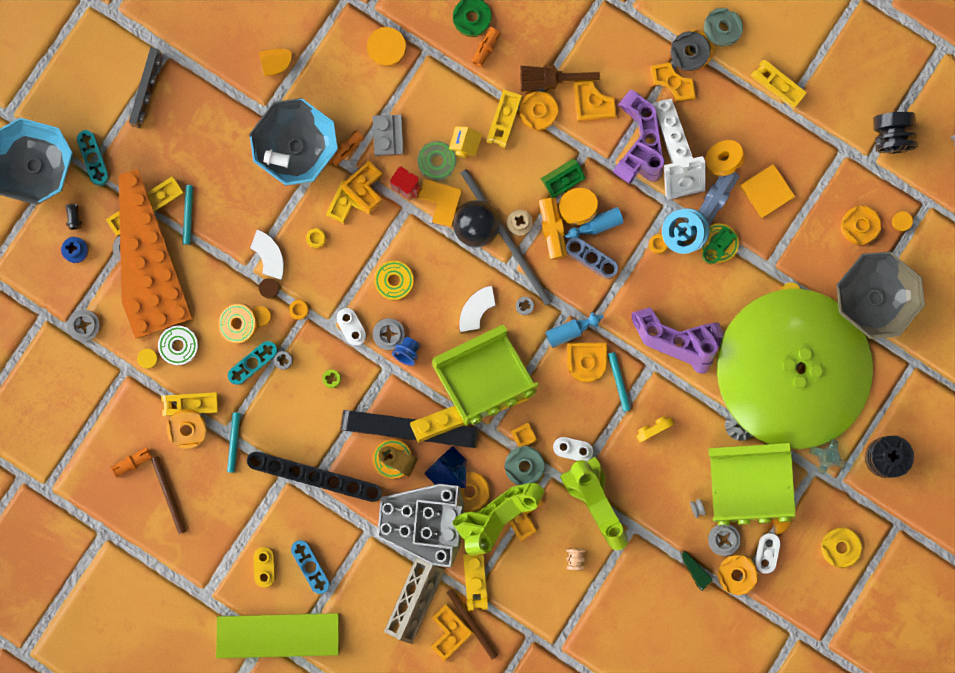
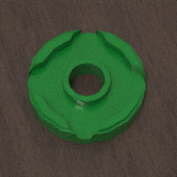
M461 0L453 11L455 28L462 35L468 37H477L484 34L491 23L489 6L483 0ZM471 12L476 13L478 16L474 22H470L466 18Z

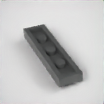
M150 47L129 119L130 125L140 128L141 123L145 122L146 112L144 111L146 104L149 105L151 102V87L156 84L157 67L161 66L163 60L159 49Z

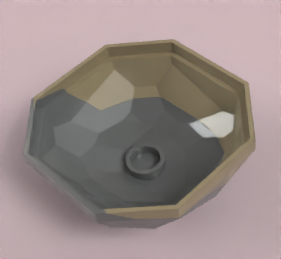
M892 252L861 254L836 284L839 314L869 339L899 337L925 306L922 277Z

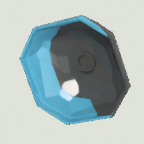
M302 98L273 102L249 133L253 162L285 186L314 182L338 151L334 121ZM272 149L273 152L290 155L288 167L271 163L267 165L266 162H263L266 150L270 151Z
M18 118L0 128L1 196L38 205L62 192L73 152L59 128L24 118Z

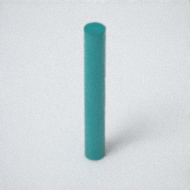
M185 185L183 245H191L193 185Z
M616 352L609 353L608 357L623 412L629 411L631 407Z
M236 412L232 414L227 472L235 473L241 415V413Z

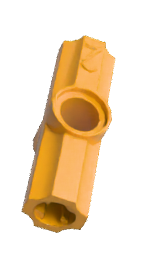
M556 198L540 200L539 206L543 221L541 222L542 231L547 242L550 260L566 257L567 252L563 238L564 228L562 219L559 217Z

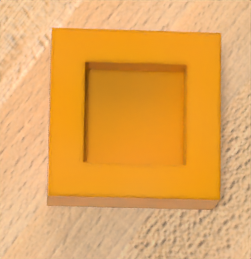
M529 423L510 431L518 447L527 446L537 441Z

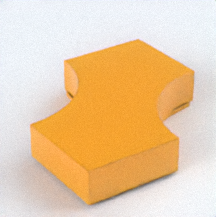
M671 63L651 65L653 86H661L668 89L673 94L676 102L696 99L692 78L679 76L673 70Z

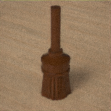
M520 65L521 92L543 88L544 90H555L558 83H563V81L600 80V72L562 73V71L557 70L555 65H543V67Z

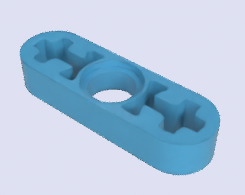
M303 540L294 542L291 547L292 555L311 589L317 594L325 593L329 589L330 582L309 544ZM298 544L301 546L305 545L304 553L306 556L309 553L311 555V558L305 559L302 563L300 561L303 558L302 554L295 551L298 549ZM308 561H313L316 564V570L313 573H308L305 570V564ZM320 571L321 575L318 578L320 581H325L324 590L316 589V579L314 578L311 581L309 576H314Z

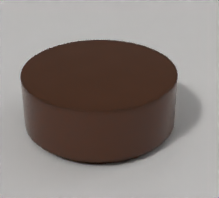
M264 279L259 285V292L264 298L272 299L278 295L279 285L274 279Z

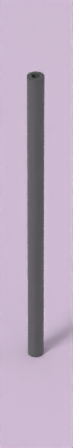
M467 169L462 171L460 174L477 200L489 203ZM500 221V236L544 304H550L552 302L551 298Z

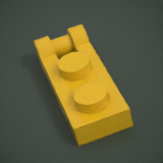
M762 60L759 64L760 67L757 71L754 70L750 76L794 109L807 92L769 62ZM765 72L771 74L768 79L763 76Z
M503 89L487 137V143H496L500 145L499 147H506L522 95ZM496 130L504 132L503 136L495 135Z
M217 392L161 396L162 402H164L162 416H172L175 412L183 409L194 410L200 414L219 413ZM177 401V409H172V402Z
M463 554L468 611H474L475 608L487 610L484 555L471 556ZM473 594H481V600H473Z

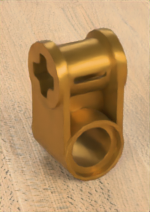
M384 446L378 454L382 463L409 477L418 458L390 446ZM389 449L393 458H388L385 461L383 460L384 456L381 454Z

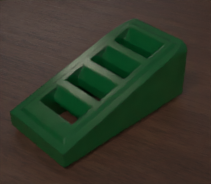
M681 551L680 556L698 589L703 591L713 581L712 578L686 551Z

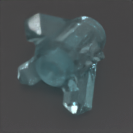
M831 440L826 449L811 447L809 453L816 456L820 464L817 472L824 475L827 469L834 465L844 469L846 462L840 458L837 450V441Z

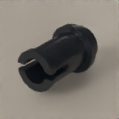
M67 204L65 206L68 220L66 226L69 227V230L80 229L82 221L79 218L78 204Z

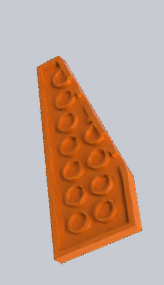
M139 169L120 174L121 298L134 337L137 339L193 318Z

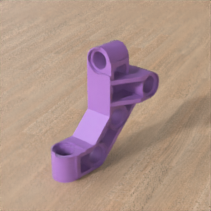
M629 90L617 106H620L632 119L638 122L640 137L624 158L619 161L613 173L628 184L635 179L638 173L647 180L655 182L661 178L664 166L656 110L650 102L641 97L637 92ZM647 111L651 113V116L644 117L641 113ZM647 138H653L655 142L653 144H649L645 140Z
M650 307L632 312L633 324L646 346L691 364L693 369L700 374L707 373L710 370L718 346H720L724 336V331L719 323L704 324L679 332L662 325Z

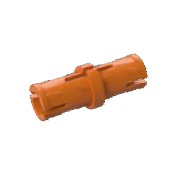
M490 27L483 41L479 42V48L471 59L474 65L482 67L488 54L492 53V47L501 34L497 29Z
M355 130L345 142L339 144L338 151L330 161L337 167L364 140L363 136Z
M145 447L143 450L132 456L128 455L123 461L111 466V470L115 477L118 478L131 469H137L138 465L152 459V456L147 447Z

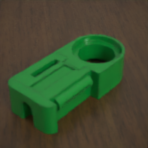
M723 227L702 252L703 261L709 265L717 263L725 254L726 249L737 239V235L731 233L729 228ZM708 250H714L717 253L715 260L707 259L706 252Z

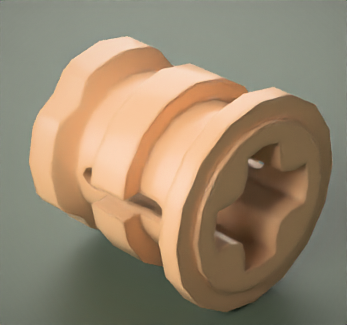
M580 548L566 549V552L569 553V556L566 557V561H568L567 569L584 570L582 562L585 561L583 553L586 550Z

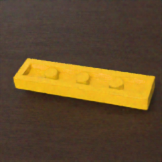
M171 176L148 191L147 194L153 211L156 212L184 194L174 177ZM119 211L105 219L117 237L120 235Z

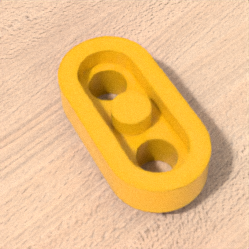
M665 415L655 421V426L650 428L649 425H646L639 429V434L636 435L639 443L674 425L675 423L672 418L667 419Z
M261 547L255 551L253 556L254 580L258 586L266 588L275 581L274 553L270 548ZM262 553L267 555L266 561L260 559ZM262 574H267V581L261 580Z

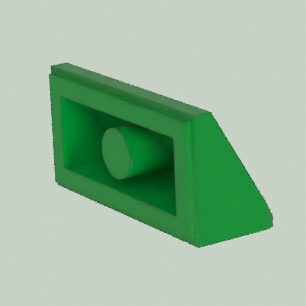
M571 159L542 177L541 181L550 196L555 198L585 180L586 177L579 163L575 159Z

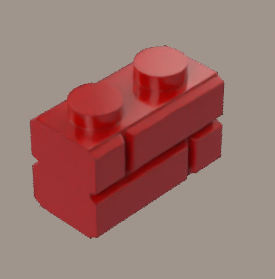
M402 166L397 168L390 179L391 189L398 194L401 193V196L407 200L416 199L422 190L419 177L409 173Z

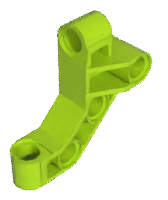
M596 457L587 461H576L572 465L571 470L560 475L564 486L571 496L585 502L609 546L614 550L624 549L628 544V537L604 494L606 476Z
M536 483L514 486L477 513L466 512L458 515L453 520L452 525L464 539L466 552L471 556L489 553L505 524L520 513L537 508L544 494V489Z

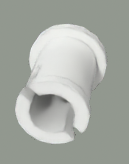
M272 149L270 151L266 150L263 162H266L267 165L271 163L287 168L290 155L276 153Z

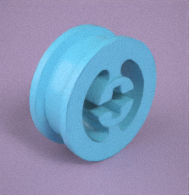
M685 208L674 211L663 223V240L674 252L686 254L703 247L708 240V221L702 213L695 209ZM686 217L689 219V221L679 223V226L675 227L679 218ZM697 234L695 241L691 245L682 242L693 238L692 236Z

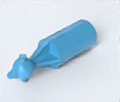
M615 207L596 215L590 222L583 224L580 228H571L565 235V238H579L580 234L596 235L623 224L624 221L619 208Z
M592 312L587 320L573 319L546 331L545 334L551 347L554 348L581 336L590 325L598 327L600 320L604 316Z

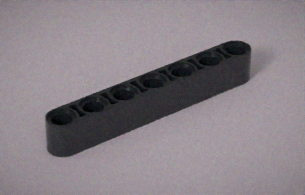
M343 410L340 430L417 440L410 426V422L416 419ZM460 426L424 440V442L477 448L480 428Z
M252 452L247 457L248 466L257 471L369 502H376L382 497L381 488L373 483L261 452ZM259 455L262 463L255 467L252 464V458ZM276 460L281 463V469L278 472H274L271 469L272 462ZM293 466H298L301 470L298 477H292L290 473ZM314 471L320 474V479L316 483L311 482L309 478L310 474ZM334 476L340 481L339 486L336 488H332L329 485L330 478ZM351 482H356L359 485V490L354 494L348 490ZM371 487H375L378 490V496L375 499L368 497L367 491Z

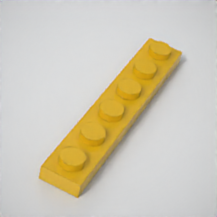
M524 397V398L518 400V403H517V404H520V403H522V402L528 401L529 398H528V399H525V397ZM455 405L410 422L418 443L465 425Z

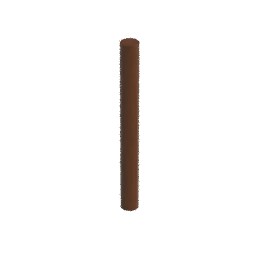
M159 456L152 458L151 461L178 534L184 533L186 529Z
M453 588L446 593L490 658L494 659L498 656L497 652Z

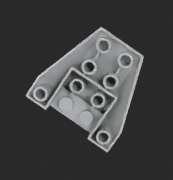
M437 484L381 497L377 538L431 565L452 567L461 546V536L452 525L453 520L458 515L464 513V502L460 486Z

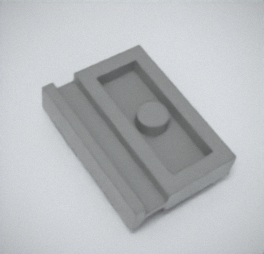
M401 114L373 116L375 156L403 155Z

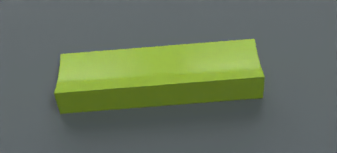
M339 613L217 616L216 658L339 655Z

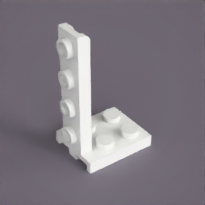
M672 98L654 102L653 106L656 110L657 121L672 164L664 165L666 199L670 200L705 191V160L703 156L693 158Z

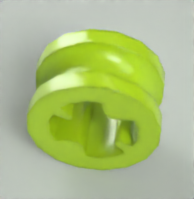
M330 369L323 374L322 380L326 387L336 388L341 382V377L337 371ZM335 374L334 377L337 378V381L328 384L329 381L326 380V377Z

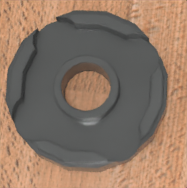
M688 31L681 33L675 38L671 45L670 54L672 61L677 67L685 71H694L705 65L709 58L710 47L703 35ZM688 46L693 47L696 51L695 55H687L685 48Z

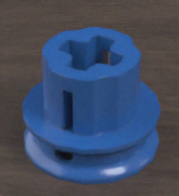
M70 237L62 243L61 253L67 261L79 263L87 257L88 246L81 238ZM74 244V246L77 247V250H74L72 254L71 251L68 250V248L72 247Z
M405 337L401 345L395 346L392 355L399 362L408 366H414L415 360L418 359L416 353L420 344L412 338Z

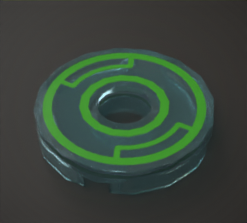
M431 141L421 148L418 153L417 163L422 175L431 180L438 181L444 180L453 173L456 166V155L454 151L449 149L450 146L447 143ZM434 156H440L443 161L441 165L435 166L431 163V159Z

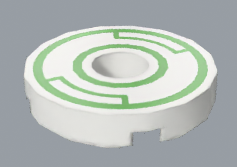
M172 326L166 329L158 342V350L161 357L169 364L176 366L191 362L197 355L199 348L196 335L190 329L183 326ZM177 340H181L184 344L181 351H175L173 348V344Z

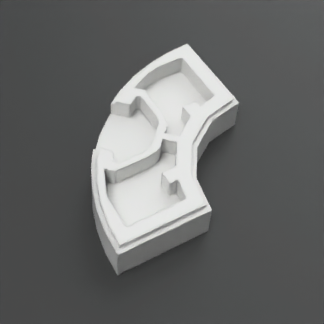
M257 230L250 248L262 258V273L282 280L284 261L280 249L271 237Z
M492 286L477 291L466 302L460 316V333L480 329V319L483 313L495 306Z

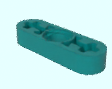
M83 130L77 136V143L89 177L95 185L104 186L109 181V173L97 139L91 131ZM85 135L91 138L89 140L91 149H88L87 144L82 142ZM91 153L98 154V161L96 163L88 162V156ZM98 167L99 172L104 174L102 181L95 179L97 172L95 169L91 170V168Z
M270 341L260 344L229 370L228 380L234 385L243 384L275 357L278 352L276 345ZM265 346H272V355L265 354L263 356L265 361L262 362L261 358L257 356L256 353L259 351V354L261 355L265 352ZM252 357L258 360V366L254 369H250L247 366V361ZM243 364L244 368L250 373L247 375L246 372H243L240 375L242 378L240 381L237 379L233 380V372L239 373L243 369L240 366Z

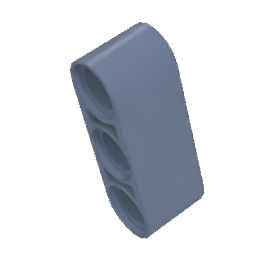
M572 238L568 241L566 252L571 258L604 279H611L616 275L618 265L614 260L579 238ZM577 243L580 246V251L572 252L570 245ZM594 254L597 257V262L589 263L586 256ZM611 265L614 269V272L612 274H606L603 270V266Z

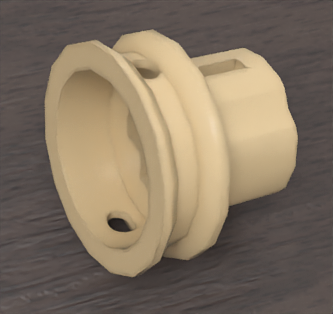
M515 210L508 216L507 227L513 235L524 236L532 228V217L528 212ZM520 217H523V222L525 224H520V226H517V221L515 219H520Z

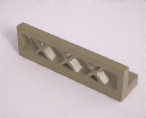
M416 557L384 630L385 633L410 644L414 643L443 576L444 569ZM422 564L425 566L423 573L419 576L418 570L420 565ZM415 584V592L410 594V588ZM407 603L408 608L406 612L402 613L403 604ZM399 621L400 626L397 633L392 630L395 623Z

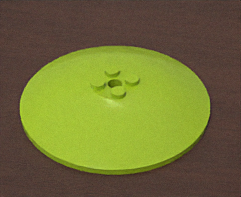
M785 289L771 292L755 299L745 306L731 321L724 333L718 351V385L728 411L745 431L767 444L790 443L791 449H804L819 446L833 440L846 431L860 415L872 385V355L865 334L839 314L838 302L828 296L810 290ZM798 363H803L805 366L803 374H799L796 371Z

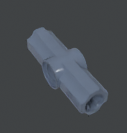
M736 172L726 176H719L715 185L713 184L706 194L705 201L698 211L705 216L709 225L712 223L718 210L727 201L731 189L740 177Z

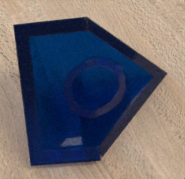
M452 446L424 474L434 485L446 484L466 488L467 460Z

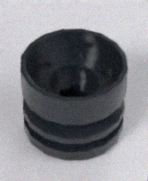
M891 112L873 117L874 131L883 133V135L875 138L876 143H881L875 147L877 153L900 154L918 148V142L914 141L917 138V134L908 132V130L916 127L914 112Z
M899 436L879 437L867 446L865 452V463L868 469L874 475L881 478H897L905 475L911 469L914 462V452L911 445ZM892 453L895 456V460L888 458V454Z

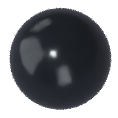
M468 201L461 205L454 215V233L467 246L475 248L486 246L499 233V215L495 208L485 201Z

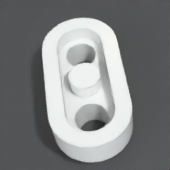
M349 308L340 310L337 314V322L348 343L353 346L362 345L366 340V333L355 312ZM349 315L350 320L347 322L343 321V316ZM354 332L359 333L360 336L358 339L352 338V334Z
M560 437L553 445V450L559 457L576 461H587L593 455L592 446L584 441ZM565 443L567 450L562 451L560 444ZM585 448L587 450L586 455H581L579 450Z
M764 534L759 540L755 565L761 573H771L776 567L780 540L775 534ZM767 540L772 541L771 547L766 546ZM764 559L768 561L766 567H763L761 564Z

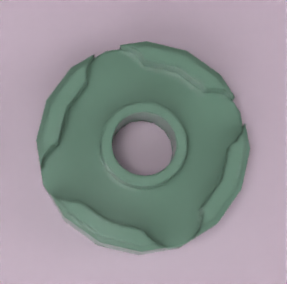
M717 8L711 11L705 19V35L715 45L721 47L731 46L741 37L743 32L742 20L734 11L731 12L727 8ZM719 24H726L728 31L721 30Z
M525 445L516 447L509 452L505 459L506 475L516 485L536 483L544 472L543 457L533 447ZM522 461L530 463V468L527 471L519 469V464Z

